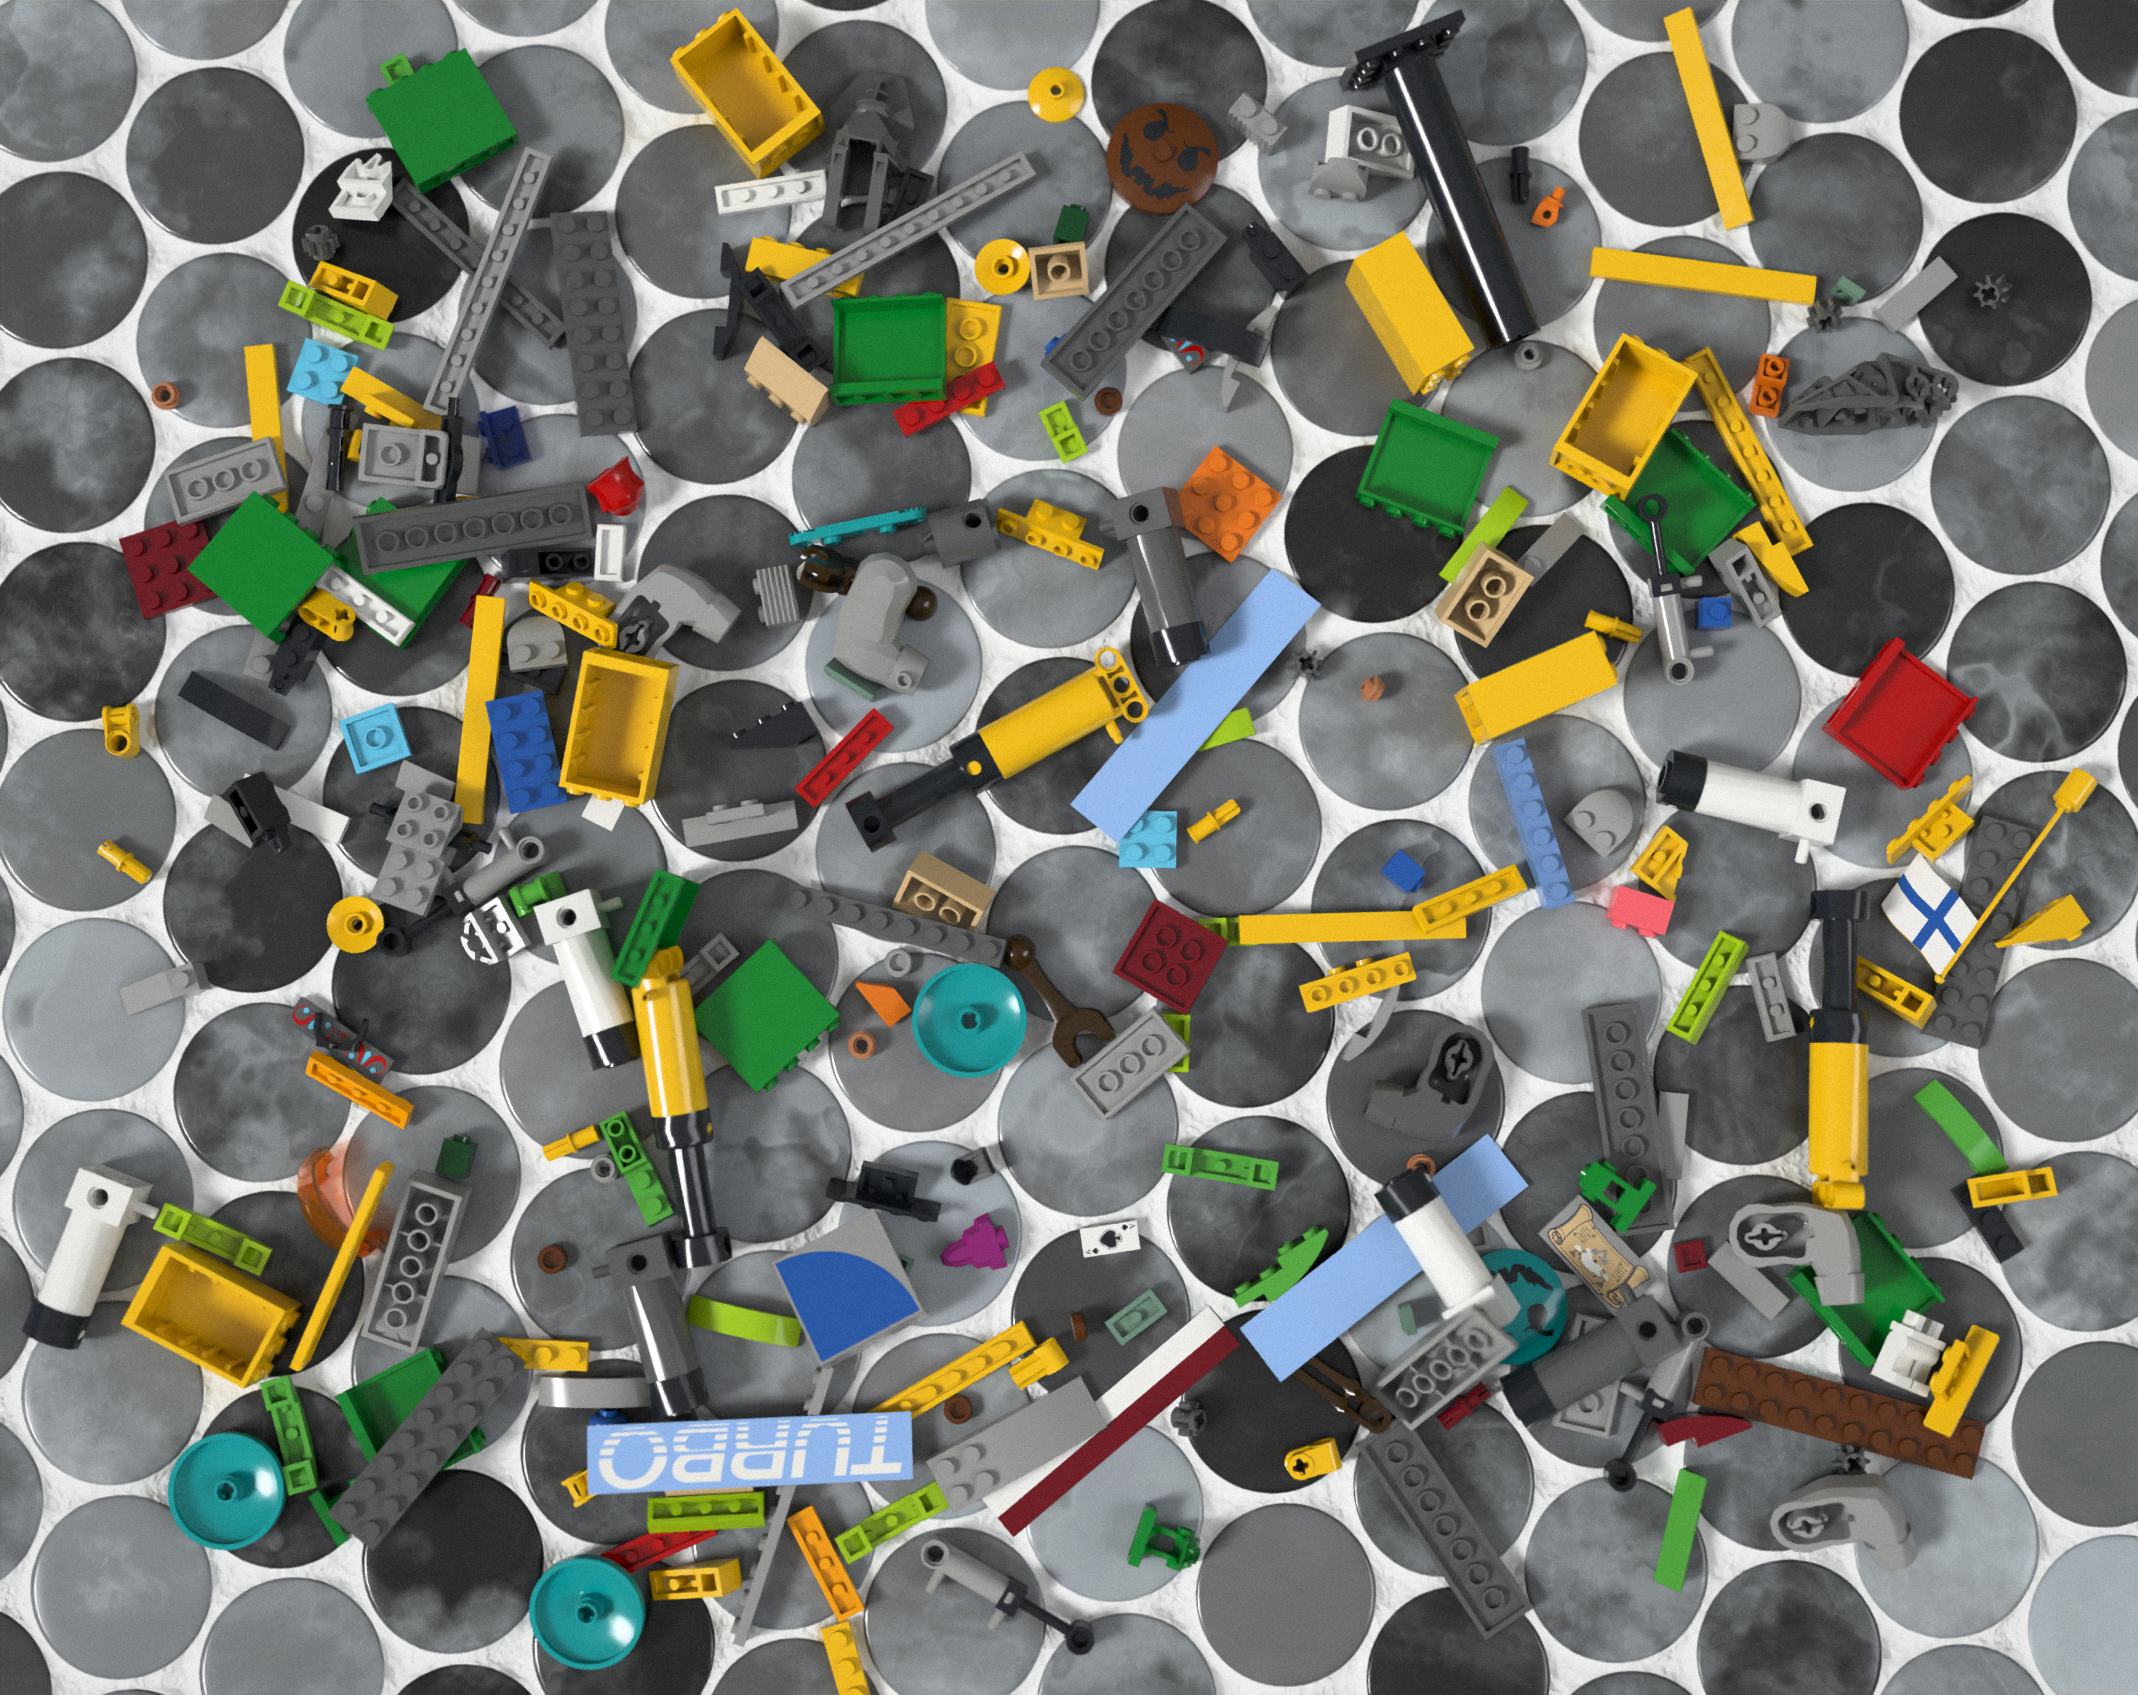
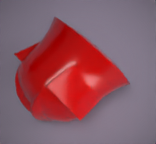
M625 456L612 468H607L592 480L585 490L597 497L602 513L609 511L616 516H627L639 508V502L643 494L642 486L645 483L633 471L629 456Z

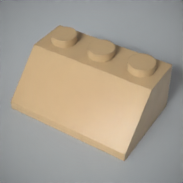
M763 336L758 340L744 368L747 376H749L747 381L760 391L761 388H764L769 392L770 396L768 398L778 407L782 408L785 405L792 411L790 416L803 426L807 423L813 428L833 403L829 389Z
M1481 540L1434 612L1439 621L1487 648L1534 579V576L1506 554Z
M921 850L908 869L892 907L902 913L975 932L996 891Z

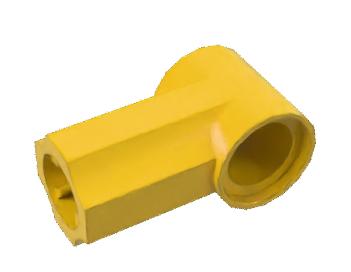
M1052 1337L1037 1346L1033 1353L1009 1367L1008 1371L1020 1390H1023L1046 1374L1049 1376L1069 1363V1360L1055 1337Z

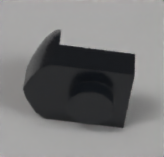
M985 1147L955 1159L950 1168L951 1177L958 1184L964 1186L972 1185L996 1173Z

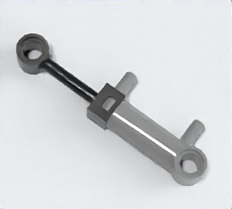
M1650 493L1638 500L1636 512L1641 520L1649 524L1657 576L1647 578L1657 627L1663 664L1662 673L1668 682L1675 685H1684L1690 682L1694 676V666L1691 660L1714 655L1712 645L1689 649L1680 593H1682V589L1701 586L1703 581L1701 575L1680 578L1679 573L1668 574L1660 521H1662V518L1668 511V504L1662 495ZM1648 500H1655L1659 505L1658 513L1654 516H1650L1645 512V504ZM1676 663H1682L1685 667V673L1681 678L1676 679L1672 676L1671 669Z
M508 827L501 828L498 834L509 850L507 853L462 882L456 880L447 866L442 877L447 888L441 891L447 902L405 929L394 927L382 929L376 938L378 950L385 955L395 958L406 956L412 948L411 938L452 911L458 917H466L470 912L479 908L478 904L535 867L544 866L550 859L551 851L546 842L534 836L522 838L517 843ZM537 845L539 853L535 858L530 859L528 857V850L531 846ZM397 935L399 945L392 950L389 942L393 936Z
M1685 1309L1680 1312L1676 1318V1326L1668 1322L1683 1350L1657 1364L1647 1387L1643 1386L1640 1389L1626 1381H1623L1620 1385V1392L1636 1399L1635 1405L1644 1410V1413L1622 1458L1608 1461L1603 1469L1605 1481L1618 1492H1628L1636 1485L1637 1475L1632 1463L1654 1417L1656 1416L1667 1421L1675 1404L1672 1402L1702 1339L1709 1334V1320L1705 1315L1696 1310ZM1696 1317L1699 1321L1697 1330L1688 1332L1687 1322L1689 1319ZM1625 1469V1479L1621 1482H1615L1613 1476L1616 1470Z
M934 1534L927 1537L924 1541L921 1559L928 1568L935 1569L925 1587V1590L930 1594H935L945 1575L996 1604V1610L987 1624L989 1629L997 1631L1006 1614L1013 1618L1018 1608L1064 1634L1063 1638L1066 1639V1646L1073 1654L1085 1655L1092 1650L1094 1646V1629L1088 1621L1080 1619L1068 1624L1024 1598L1028 1591L1027 1585L1012 1576L1008 1578L952 1545L942 1535ZM931 1546H940L944 1554L939 1558L932 1557L928 1552ZM1082 1631L1087 1634L1088 1639L1083 1643H1077L1072 1639V1636L1076 1632Z

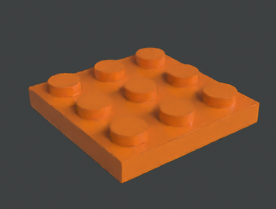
M1216 445L1178 493L1186 526L1183 529L1229 564L1233 563L1283 497Z

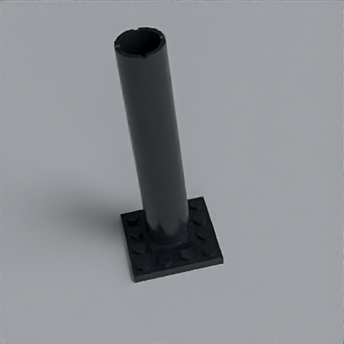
M1462 9L1354 52L1338 82L1342 92L1351 89V92L1359 91L1367 86L1366 82L1375 80L1376 85L1383 83L1488 352H1492L1508 346V342L1513 344L1539 332L1541 327L1435 61L1445 55L1444 51L1455 40V35L1460 32V28L1466 20Z

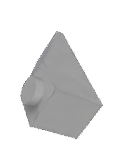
M1564 512L1516 562L1534 576L1525 592L1532 588L1584 533L1585 530L1567 513Z
M1729 538L1708 554L1719 577L1756 627L1761 628L1782 612L1747 545Z
M191 962L121 988L120 992L127 1015L132 1016L211 990L203 962Z

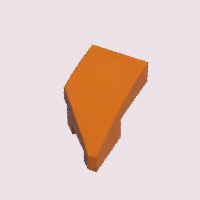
M862 980L855 982L856 987L889 1028L912 1010L893 986H889L887 982L867 983Z

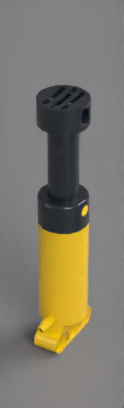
M1110 646L1099 647L1093 656L1094 667L950 745L949 751L952 758L878 799H875L869 790L845 803L853 822L871 853L897 840L893 831L894 828L970 787L974 795H979L1102 726H1105L1115 744L1121 743L1123 738L1115 719L1123 716L1131 722L1138 723L1146 718L1149 708L1118 650ZM1111 651L1114 654V662L1111 666L1104 667L1100 662V657L1104 652ZM1124 676L1128 681V686L1124 691L1117 692L1114 689V681L1116 678ZM1138 701L1141 705L1140 713L1134 717L1129 716L1127 712L1128 705L1131 702ZM869 816H875L879 819V822L874 827H867L863 822Z
M1859 890L1811 891L1810 921L1822 922L1821 1008L1810 1010L1808 1172L1810 1174H1817V1180L1812 1185V1202L1825 1208L1862 1209L1865 1202V1191L1863 1184L1859 1183V1176H1866L1868 1174L1869 1012L1857 1009L1858 923L1870 921V892Z
M679 946L656 949L640 988L633 987L631 992L656 1147L661 1151H669L682 1233L671 1238L675 1265L677 1268L687 1269L727 1261L733 1257L729 1228L716 1226L704 1144L711 1142L714 1139L699 1040L689 980L680 977V971L683 970L684 965L683 954Z

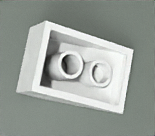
M1351 105L1330 111L1325 163H1328L1331 157L1347 158L1358 161V167L1360 168L1368 166L1369 175L1405 179L1413 178L1415 164L1395 116Z

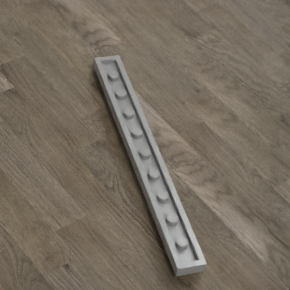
M525 147L423 405L425 411L441 417L442 415H447L448 397L460 398L554 162L553 157Z
M1021 150L780 283V288L794 311L1034 179L1036 173Z
M330 412L295 514L300 520L297 524L300 528L304 530L308 527L318 536H320L334 491L325 490L329 452V436H327L326 428L329 427ZM350 413L349 430H355L359 415ZM294 611L278 628L284 634H286L290 626ZM257 629L242 674L270 683L275 668L270 664L280 644L267 638Z
M837 1365L828 1370L823 1367H817L812 1384L817 1385L814 1395L808 1394L803 1411L808 1413L807 1416L821 1415ZM778 1485L776 1494L780 1495L778 1506L772 1505L767 1522L772 1524L769 1533H763L758 1546V1550L763 1552L759 1562L754 1560L749 1574V1578L753 1579L751 1589L745 1588L740 1602V1606H743L744 1610L741 1617L736 1616L731 1629V1633L735 1634L733 1641L735 1645L744 1647L747 1642L797 1485Z

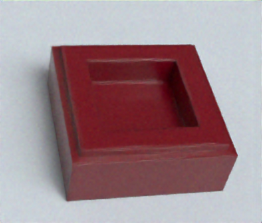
M1702 1239L1672 1244L1679 1273L1708 1268Z

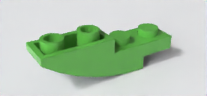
M623 1110L599 1123L621 1174L625 1175L647 1226L651 1228L676 1215L666 1193L667 1188L627 1112Z
M1315 1225L1303 1232L1302 1236L1304 1238L1298 1242L1293 1243L1292 1240L1286 1242L1277 1249L1279 1253L1275 1255L1280 1264L1279 1267L1275 1268L1272 1265L1259 1273L1261 1278L1253 1283L1247 1280L1235 1288L1236 1293L1232 1297L1239 1309L1263 1294L1269 1303H1272L1294 1286L1308 1271L1323 1248L1329 1234L1326 1228L1322 1226L1318 1229Z

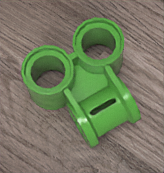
M558 871L538 876L533 882L514 886L508 891L519 918L534 914V907L568 896Z

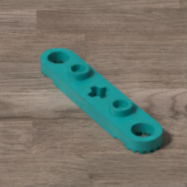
M915 507L914 510L910 508V510L906 509L900 513L899 511L835 523L816 527L812 530H803V533L801 531L794 532L789 535L790 546L803 547L823 542L825 546H831L841 543L842 538L880 531V534L894 533L897 531L896 527L928 520L927 507Z

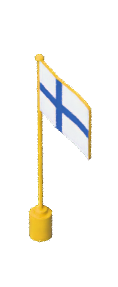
M2078 768L2071 770L2053 795V799L2056 801L2055 806L2058 810L1978 921L1961 897L1931 869L1920 852L1881 904V908L1892 925L1921 952L1936 973L1934 979L1937 983L1942 984L1945 982L1944 977L2062 813L2078 812L2098 785L2097 780L2089 773Z

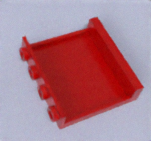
M1894 637L1886 642L1821 730L1900 790L1904 791L1912 787L1915 789L1922 783L1925 778L1923 772L1929 765L1933 766L1942 756L1940 750L1945 743L1949 744L1956 738L1959 733L1957 727L1962 721L1966 722L1976 711L1974 705L1979 698L1976 696L1971 698L1966 696L1903 647L1906 644L1904 641Z

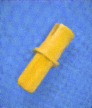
M1590 610L1584 625L1586 628L1589 627L1608 634V638L1614 636L1633 644H1637L1642 636L1641 628L1622 622L1617 616L1611 618L1594 610Z
M1230 799L1213 812H1206V817L1186 830L1197 844L1216 829L1220 831V827L1240 814V807L1233 799Z
M110 839L104 841L107 847L101 844L97 853L114 864L117 871L125 872L140 884L147 883L153 874L152 871L137 861L133 853L125 852Z
M591 1124V1126L571 1134L568 1132L566 1137L543 1146V1153L548 1161H553L571 1152L576 1154L578 1149L600 1141L601 1137L595 1124Z

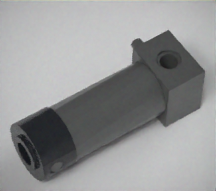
M1161 486L1109 501L1112 519L1100 522L1098 528L1102 534L1115 530L1118 541L1127 542L1149 630V639L1156 667H1178L1200 661L1201 658L1211 655L1179 529L1186 528L1177 490ZM1149 511V516L1146 519V513Z
M670 1230L609 1248L605 1251L608 1264L592 1268L591 1270L594 1279L611 1275L615 1291L620 1289L623 1291L655 1418L687 1413L710 1401L675 1277V1272L680 1268H677L675 1265ZM639 1254L646 1258L647 1266L639 1262Z
M1629 1283L1619 1286V1291L1628 1306L1615 1312L1617 1317L1530 1363L1529 1361L1514 1371L1499 1377L1505 1398L1517 1419L1521 1420L1527 1430L1645 1366L1648 1369L1683 1350L1652 1294L1638 1300ZM1647 1325H1653L1657 1328V1332L1652 1338H1644L1642 1336V1330Z

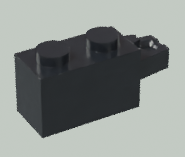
M1255 221L1242 230L1241 235L1251 250L1249 259L1284 301L1306 284L1309 274L1274 232L1269 234Z
M295 615L285 634L286 637L282 640L270 664L275 668L268 688L284 696H287L298 679L306 681L328 637L327 634L316 627L307 624L298 615Z
M264 771L235 781L224 792L251 842L263 838L265 841H268L276 854L286 851L292 846L293 843L288 835L289 830L287 824L292 820L287 808L276 794L273 783L268 780Z

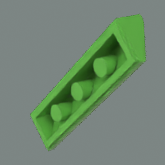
M1680 1469L1678 1472L1654 1576L1656 1582L1678 1592H1681L1707 1484V1478L1701 1473L1686 1469Z

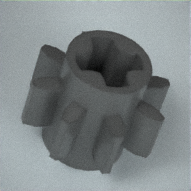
M316 225L308 228L307 233H305L306 238L301 239L304 252H309V256H313V259L319 261L332 258L336 252L335 248L340 247L337 234H332V230L328 229L325 225Z
M1990 272L1986 276V280L1980 278L1976 282L1980 289L1974 294V297H1979L1981 307L1992 305V308L1996 309L2000 305V301L2006 303L2009 300L2010 296L2006 291L2012 287V284H2007V281L2004 279L2005 274L1994 276V273Z
M1831 297L1828 300L1817 299L1812 307H1807L1809 317L1806 320L1808 326L1815 327L1817 334L1820 332L1832 333V330L1837 325L1842 324L1840 315L1843 314L1841 306L1840 304L1835 305Z
M1302 647L1300 656L1292 653L1290 657L1295 663L1288 666V670L1295 671V681L1299 677H1305L1306 683H1309L1310 675L1313 674L1316 677L1321 675L1316 668L1321 666L1324 661H1317L1315 657L1317 650L1310 654L1306 653L1305 647ZM1306 659L1310 660L1309 667L1312 670L1306 669L1302 671L1300 669L1302 664L1299 660L1302 662L1306 661Z
M1188 1400L1186 1402H1179V1406L1172 1410L1171 1424L1173 1428L1179 1429V1436H1198V1431L1204 1429L1207 1418L1204 1410L1198 1409L1199 1402Z
M1847 1443L1845 1449L1834 1450L1837 1454L1836 1460L1831 1461V1464L1840 1467L1837 1472L1838 1475H1846L1847 1473L1850 1476L1861 1473L1867 1474L1865 1467L1871 1461L1861 1456L1864 1453L1862 1447L1856 1448L1853 1451L1852 1445ZM1850 1457L1854 1461L1852 1466L1847 1462Z

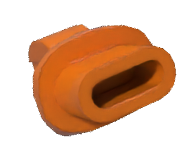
M1556 186L1551 196L1546 195L1539 203L1530 222L1544 227H1549L1555 223L1559 207L1562 209L1564 207V204L1560 202L1566 190ZM1544 211L1551 213L1548 219L1543 217Z

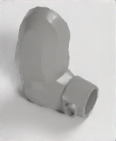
M886 552L869 555L860 563L854 581L839 612L833 654L846 668L865 679L913 696L928 667L930 659L908 644L904 647L897 638L903 623L905 610L917 592V577L910 564L901 557Z
M668 562L658 566L634 585L608 617L609 620L618 625L617 645L612 650L655 659L664 642L672 637L682 625L692 626L693 631L719 644L742 611L703 577L684 566ZM598 643V646H599V647L607 648V647H605V646H603V645H601V644Z
M1804 1202L1748 1204L1736 1212L1730 1223L1729 1241L1733 1252L1745 1264L1757 1268L1783 1263L1801 1266L1812 1265L1817 1274L1814 1280L1821 1306L1865 1303L1864 1273H1861V1251L1855 1228L1846 1211Z
M1880 1474L1829 1475L1820 1478L1784 1496L1777 1502L1772 1512L1770 1525L1774 1537L1780 1544L1795 1552L1809 1553L1833 1545H1845L1863 1540L1878 1566L1884 1570L1894 1571L1906 1568L1917 1558L1918 1550L1910 1524L1906 1521L1902 1505L1891 1486Z

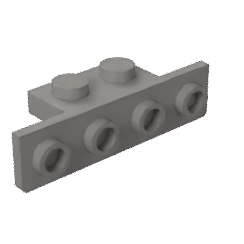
M758 799L742 801L741 807L731 809L730 804L718 805L713 807V812L706 813V816L682 820L687 847L793 830L799 827L794 800L765 805L763 803L758 804Z

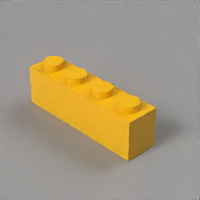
M761 236V239L753 237L745 270L748 275L755 268L759 267L769 282L780 284L831 256L832 252L822 248H816V251L805 249L804 245L796 242H789L788 245L777 243V239L769 236ZM864 273L825 295L838 298L844 296L858 298Z

